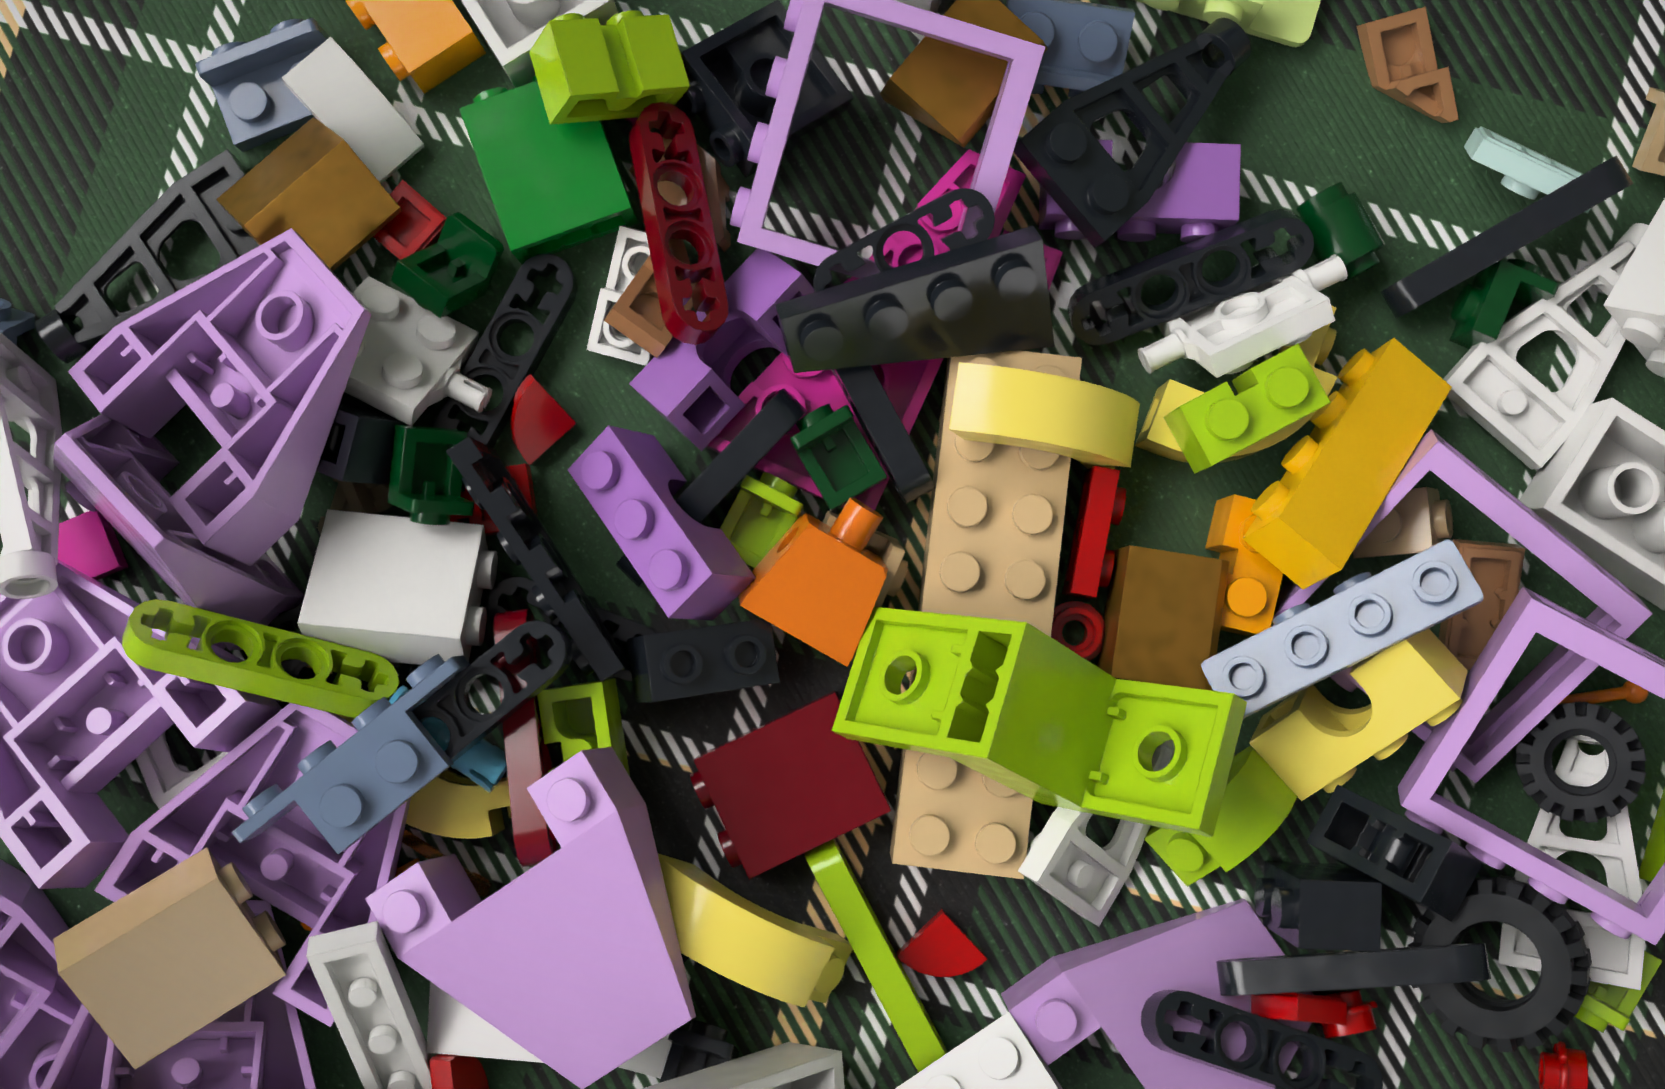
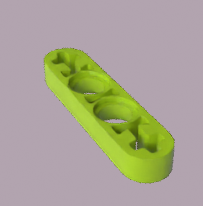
M154 599L144 601L136 606L128 619L122 636V647L127 657L137 665L147 669L351 718H356L365 709L383 697H386L389 701L399 685L398 673L394 666L384 657L375 653L169 600ZM152 629L166 632L165 640L153 638ZM192 637L200 638L196 650L188 648ZM219 642L233 643L244 650L247 659L241 662H228L218 657L211 646ZM287 659L303 661L313 669L315 677L297 679L290 676L284 671L281 662ZM331 671L337 673L333 680L334 684L327 682ZM361 680L368 682V690L370 692L361 689Z
M832 839L805 852L804 855L918 1072H920L948 1052L836 840Z

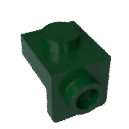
M456 212L446 218L437 243L398 260L390 281L409 294L419 306L442 318L486 294L504 247L501 242L462 213Z
M1520 259L1499 260L1478 272L1473 284L1466 285L1459 294L1451 312V319L1456 320L1457 323L1449 341L1470 349L1480 342L1488 344L1497 340L1512 301L1527 307L1540 299L1549 300L1555 297L1559 284L1541 276L1542 270L1533 263Z
M830 404L823 405L796 423L800 432L790 438L792 447L831 512L846 504L850 497L856 498L887 479L886 473L854 422V415L848 405L841 407L835 412Z
M395 425L388 503L409 511L410 521L420 524L450 525L451 515L472 516L474 502L461 497L463 476L446 452L466 439L467 432L457 429Z

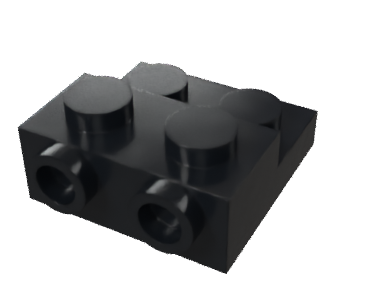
M779 0L766 5L681 52L690 87L677 101L676 105L687 117L692 118L698 115L711 132L710 145L717 159L726 167H732L736 164L746 178L754 174L758 167L757 163L747 161L757 122L769 125L776 98L765 95L774 59L776 56L788 58L795 33L784 29L787 10ZM815 46L812 50L783 156L795 148L800 137L846 111L854 98Z

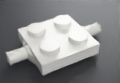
M1334 254L1330 258L1305 270L1298 269L1285 276L1160 324V327L1165 337L1144 348H1139V359L1149 374L1180 358L1195 360L1216 378L1224 374L1241 372L1250 367L1255 359L1282 346L1299 344L1307 340L1313 331L1334 322L1335 318L1330 299L1319 291L1339 281L1346 280L1348 276L1346 267L1342 259Z
M368 276L352 292L371 313V317L344 392L410 426L415 423L428 406L447 396L481 413L491 398L492 389L460 374L461 367L470 358L477 346L479 332L448 316L439 318L431 311L419 306L413 298Z

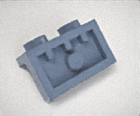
M1007 0L1006 7L1039 36L1048 48L1043 54L1031 94H1042L1044 85L1068 88V97L1071 98L1123 73L1135 16L1133 9L1076 0Z
M290 19L280 22L271 29L268 35L247 43L230 42L223 44L212 52L211 57L196 62L195 66L199 76L213 89L233 144L242 152L293 133L314 117L316 119L285 86L282 80L285 74L329 38V35L315 19Z

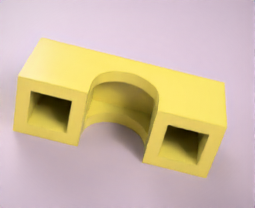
M1427 629L1353 665L1350 675L1368 694L1371 704L1358 709H1346L1336 706L1328 701L1312 685L1291 695L1264 714L1249 744L1301 801L1322 788L1326 793L1334 792L1336 786H1343L1355 774L1356 766L1369 757L1374 756L1377 760L1387 758L1408 739L1407 733L1425 721L1430 726L1438 725L1455 713L1462 704L1461 694L1468 670L1430 629Z

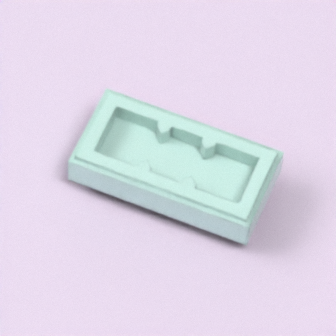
M1482 126L1480 128L1475 127L1464 145L1472 160L1504 174L1500 182L1503 186L1532 200L1536 199L1540 191L1548 195L1583 175L1579 171Z

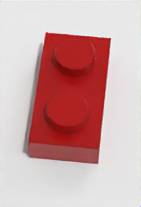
M1094 465L1085 471L1062 591L1064 595L1085 599L1097 598L1098 587L1107 588L1109 585L1115 557L1113 550L1106 549L1110 524L1117 526L1120 524L1126 501V488L1117 487L1120 470Z

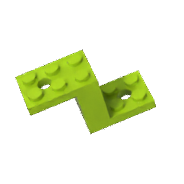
M874 607L860 639L832 731L851 740L949 757L1044 805L1213 837L1247 702L1234 693L1116 679L1027 622ZM917 667L913 684L909 689L901 693V682L904 675ZM1168 740H1173L1175 750L1172 760L1165 768L1153 771L1152 756L1159 745Z

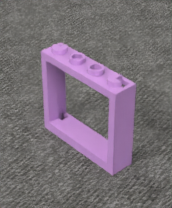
M790 0L784 29L795 33L788 58L775 57L768 79L765 95L776 98L769 125L757 122L751 141L747 161L757 163L758 167L752 188L748 189L740 186L732 210L730 225L740 228L737 242L819 266L829 255L839 251L763 228L825 6L1008 61L970 189L980 192L989 200L995 213L1045 46L894 0ZM977 206L964 207L957 231H961L965 238H969L976 233L973 222L981 217L980 209ZM863 258L866 264L854 271L847 272L841 263L830 268V270L856 278H863L880 272L875 261Z
M1432 429L1417 444L1356 545L1357 547L1430 470L1598 605L1585 619L1626 640L1653 614L1638 595ZM1327 578L1305 589H1301L1290 579L1279 591L1273 619L1282 612L1303 604ZM1559 644L1478 723L1449 770L1453 772L1458 768L1472 781L1477 783L1599 665ZM1353 666L1330 676L1338 685L1349 692H1353L1358 687L1367 694L1350 675ZM1425 721L1411 731L1426 742L1435 726H1430Z
M1522 587L1466 676L1461 694V706L1449 718L1434 727L1399 783L1398 792L1401 806L1407 809L1405 815L1409 820L1441 835L1443 830H1446L1468 842L1466 849L1483 863L1502 870L1508 864L1528 875V883L1550 900L1565 904L1568 899H1571L1592 911L1590 914L1591 918L1610 933L1623 939H1629L1633 933L1656 946L1665 933V863L1636 903L1435 793L1536 632L1665 699L1664 659Z

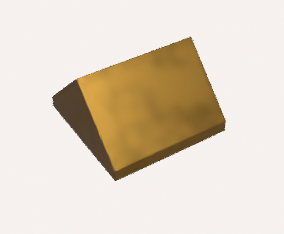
M956 0L943 15L1045 46L1044 53L1048 50L1044 41L999 0ZM925 36L889 78L880 95L885 102L964 148L991 117L1008 61Z
M314 117L216 199L259 245L292 228L332 271L338 268L402 212L399 205L347 142Z
M1131 545L1115 549L1114 566L1108 586L1104 614L1105 629L1102 650L1098 656L1097 667L1115 678L1212 691L1201 668V664L1204 660L1217 654L1230 561Z

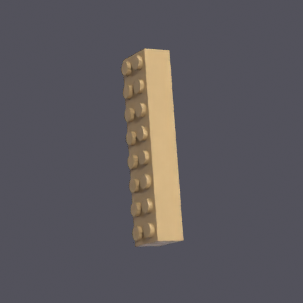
M1021 350L948 357L933 476L935 489L931 493L918 611L1027 622L1051 637L1071 458L1037 449L964 440L949 430L959 362L1023 369L1080 380L1082 358ZM917 667L911 671L909 688L915 680ZM902 749L890 846L892 864L1024 879V875L1018 872L1027 855L1033 799L949 757Z

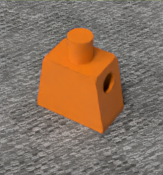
M853 497L849 498L832 527L810 514L804 513L753 569L752 573L756 578L738 595L740 606L848 667L853 659L888 572V568L882 558L866 548L867 543L884 517Z

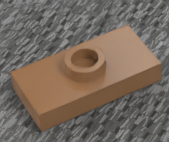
M1453 539L1455 546L1484 595V599L1480 604L1441 622L1439 640L1467 670H1471L1519 593L1525 548L1518 544Z

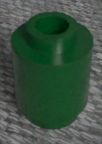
M1342 182L1326 188L1296 208L1300 218L1308 225L1313 234L1314 248L1312 252L1317 261L1320 263L1336 254V257L1339 256L1347 270L1348 276L1344 280L1345 282L1380 263L1375 252L1385 246V243L1355 192L1348 194Z

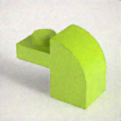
M1250 745L1233 757L1213 837L1152 826L1144 840L1188 887L1220 866L1225 872H1228L1249 857L1283 823L1291 811L1297 796Z

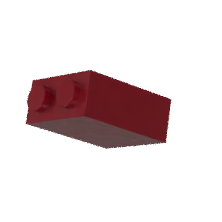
M835 690L708 750L694 759L698 769L697 772L690 774L694 790L705 810L713 806L716 807L725 826V830L717 833L722 850L732 868L743 865L749 879L891 811L860 742L847 739L832 731L840 705V700Z

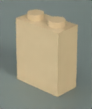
M208 847L53 938L58 974L135 1070L286 976L277 951L286 945V941L277 924L266 910L255 916L246 903V900L253 897V894L239 869L233 862L221 867Z

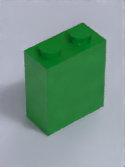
M536 75L532 79L533 82L511 90L505 87H496L483 91L473 99L472 104L459 108L509 249L522 265L527 259L537 254H555L618 231L619 226L629 227L639 223L602 121L550 125Z

